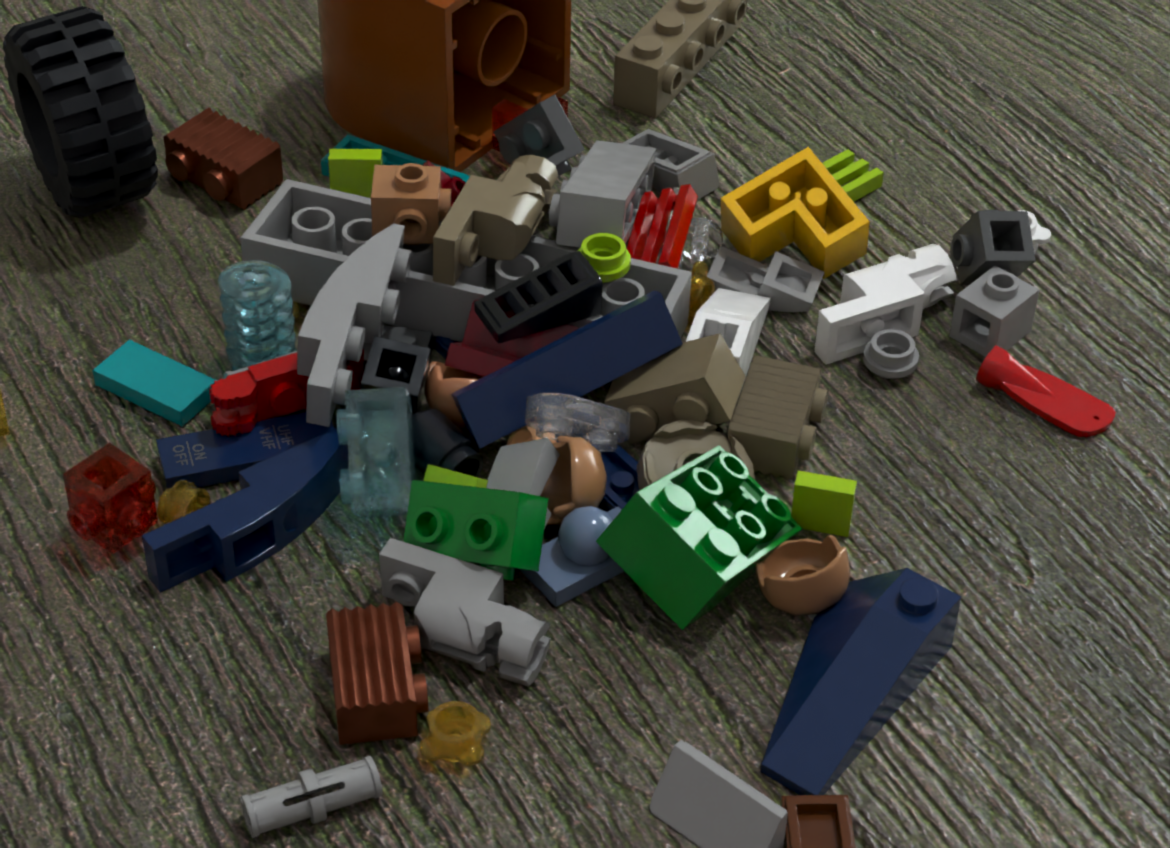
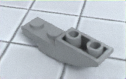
M393 223L352 252L320 289L306 314L298 334L297 374L309 377L307 383V423L330 426L336 404L346 405L352 383V371L347 370L349 361L359 362L364 343L372 344L374 336L381 337L385 323H395L400 302V291L395 290L396 283L406 284L412 260V250L403 249L405 225Z

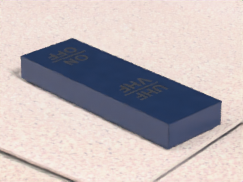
M306 412L259 421L252 431L244 434L237 433L236 436H222L220 433L216 434V430L209 429L156 439L167 493L239 480V471L334 429L332 420L329 427L307 423Z

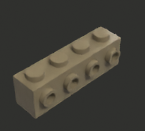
M669 0L615 55L613 104L657 118L741 26L747 9V0Z

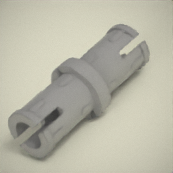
M369 755L363 757L362 760L316 774L311 768L297 772V780L251 795H242L240 803L251 837L254 838L261 833L306 819H310L312 824L325 821L327 819L326 813L373 797L383 796V789L376 764ZM337 786L340 789L290 806L283 805L285 802L306 797Z

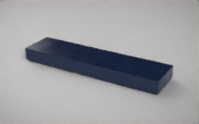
M654 290L455 391L451 395L472 440L481 449L673 350L683 343L661 292Z

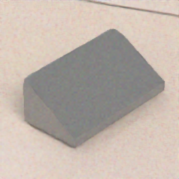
M680 740L674 745L651 798L649 809L651 814L699 848H783L788 816L786 809L686 741Z

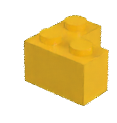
M809 147L721 197L722 232L739 254L758 262L794 242L813 267L824 271L822 278L825 279L867 254L870 221Z

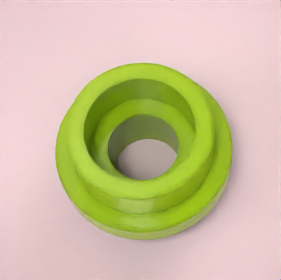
M609 233L592 234L582 241L581 247L577 250L582 253L598 273L602 283L619 279L630 270L631 255L626 249L625 242L616 235Z

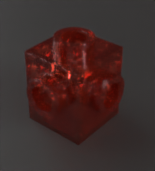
M110 442L63 473L69 505L67 519L72 529L82 539L86 541L92 539L105 550L114 554L132 540L141 537L149 528L158 523L154 497L156 486L151 477V471Z

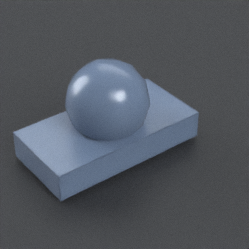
M594 506L575 508L563 518L558 531V537L542 545L539 571L522 569L520 571L555 607L624 572L596 542L622 509L618 506L605 512Z

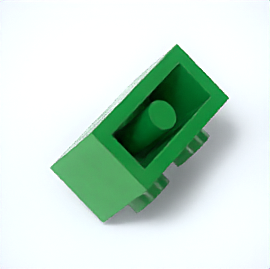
M412 480L403 542L466 562L477 563L478 566L503 573L504 580L514 581L515 569L539 571L549 498L515 491Z

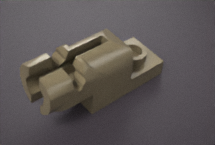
M523 155L513 160L509 168L497 180L470 175L433 236V281L454 286L465 266L472 267L474 265L477 255L495 260L515 259L526 248L536 228L543 222L544 214L548 212L551 205L552 196L558 191L552 189L559 176L556 165L544 157Z

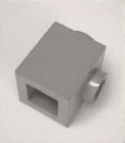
M993 266L956 295L949 337L985 357L995 345L1007 351L1031 332L1040 289L1019 279L1010 272Z

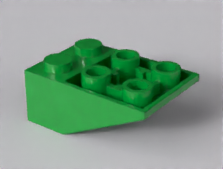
M718 445L636 492L596 542L679 628L684 630L712 610L756 571L755 566L757 563H760L784 541L792 540L803 528L791 517L789 508L782 500L768 494L749 475L748 468L741 459L732 453L726 452Z

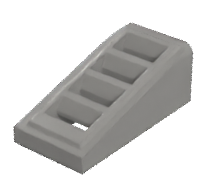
M650 129L622 143L657 148L653 187L659 192L662 189L671 187L677 195L681 185L691 184L698 196L697 200L719 187L715 153Z

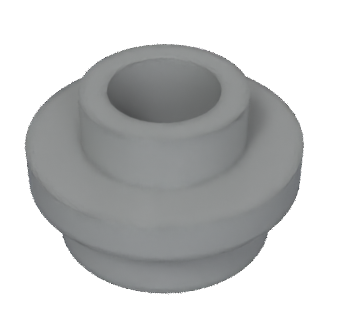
M884 329L876 332L872 336L871 341L866 344L863 361L871 372L880 377L897 379L908 376L916 370L919 362V352L915 347L914 339L906 332L897 329Z

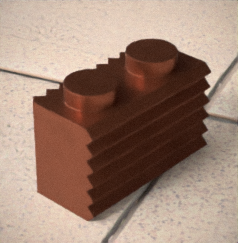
M210 107L163 137L166 154L165 162L171 175L179 181L188 180L205 189L215 200L221 201L224 199L245 210L248 204L253 205L255 199L260 200L262 194L267 195L269 189L274 190L276 184L280 186L283 181L281 147L278 142H272L269 137L265 139L262 133L257 135L254 129L250 131L247 126L242 127L239 122L235 124L232 118L228 120L225 115L220 116L217 111L213 113Z
M398 602L393 603L391 606L382 603L379 607L370 604L365 609L360 606H356L353 610L344 607L339 612L333 608L326 613L339 745L418 736L417 714L429 712L425 673L412 675L411 664L422 663L418 625L405 626L403 605Z

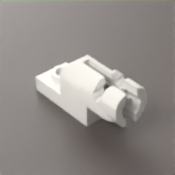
M930 244L909 251L908 257L897 254L889 257L887 262L845 274L843 276L840 304L819 310L814 352L827 365L864 353V348L871 341L872 336L884 329L901 330L911 337L919 335L923 309L933 306L938 301L954 294L948 286H942L956 281V273L948 254L940 245Z

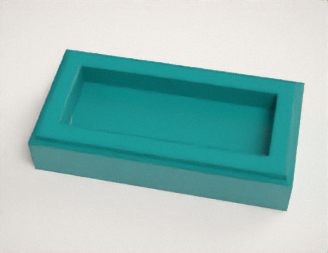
M130 339L92 370L96 386L182 427L211 402L209 389H211V384H214L216 380Z

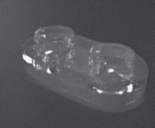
M539 393L526 398L525 424L536 429V436L539 438L557 440L560 435L581 437L600 452L616 451L618 443L626 442L630 438L631 414L626 410L562 393Z

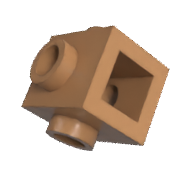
M416 163L374 165L371 191L372 237L394 223L405 225L403 244H433V236L438 230L440 222L444 220L450 210L452 199L451 189L441 188V166H423Z

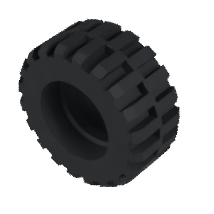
M80 6L14 25L4 37L5 40L3 42V50L5 52L4 63L8 72L7 79L15 101L14 106L20 118L25 139L32 151L34 162L43 176V181L48 191H51L57 206L61 207L62 212L66 215L83 218L148 196L155 187L158 177V168L155 164L157 154L152 141L153 133L146 116V107L142 94L139 93L136 78L131 65L128 64L120 41L116 40L112 27L108 22L104 21L103 15L94 9Z

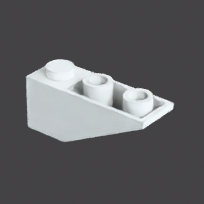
M718 288L697 310L686 342L721 333L746 376L771 298Z

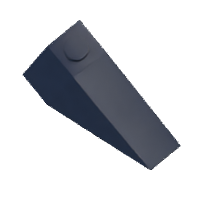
M908 568L850 581L846 593L837 604L814 617L762 760L760 772L798 795H824L951 649L961 596Z

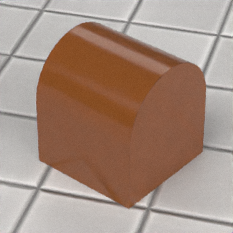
M317 0L325 105L334 121L358 138L462 172L499 144L493 131L553 95H556L557 99H559L570 90L571 0Z

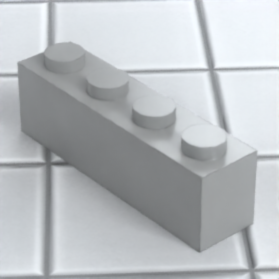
M596 140L587 155H581L578 167H572L569 180H563L560 194L554 193L552 196L549 225L557 227L556 245L580 248L582 241L586 237L596 233L616 235L626 244L631 235L642 195L645 192L652 191L657 148Z

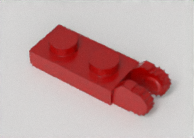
M364 349L362 350L359 362L349 361L347 370L352 371L349 396L360 393L364 374ZM297 352L248 366L246 371L229 375L226 379L220 378V380H215L214 384H211V389H209L211 404H215L216 410L212 411L211 426L213 430H216V434L220 433L222 436L227 435L228 437L230 435L236 436L237 433L244 434L252 431L259 421L285 416L306 409L309 377L297 374Z

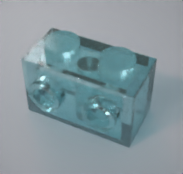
M406 387L345 391L346 409L337 410L339 445H348L349 468L340 469L342 504H351V512L358 519L406 516L412 480H416L411 397Z

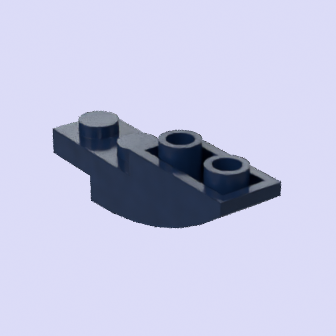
M341 425L239 471L240 491L142 535L148 577L158 591L161 593L214 567L227 582L273 556L306 531L330 506L351 475L348 431Z

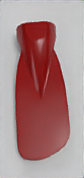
M997 345L985 357L976 375V382L985 387L1004 391L1031 412L1078 437H1091L1110 428L1115 418V409L1109 404L1053 375L1020 364L1008 351Z

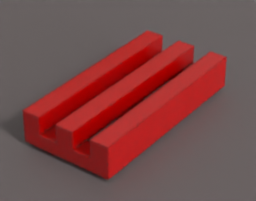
M691 184L681 185L677 195L671 187L662 189L659 198L655 196L653 191L643 193L626 248L631 258L656 264L659 250L662 249L658 264L678 269L698 198ZM671 211H673L668 231H666V226L669 220Z

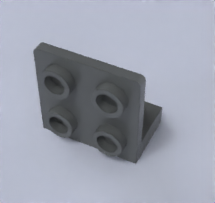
M556 95L536 104L493 131L499 142L500 152L509 164L523 155L540 156L556 165L559 176L572 169L568 159L585 150Z

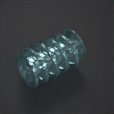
M247 260L227 266L219 275L218 286L221 291L220 304L223 308L222 321L225 325L226 355L229 362L232 363L231 371L297 351L295 347L296 334L294 332L295 319L292 313V284L288 274L279 266L267 261Z

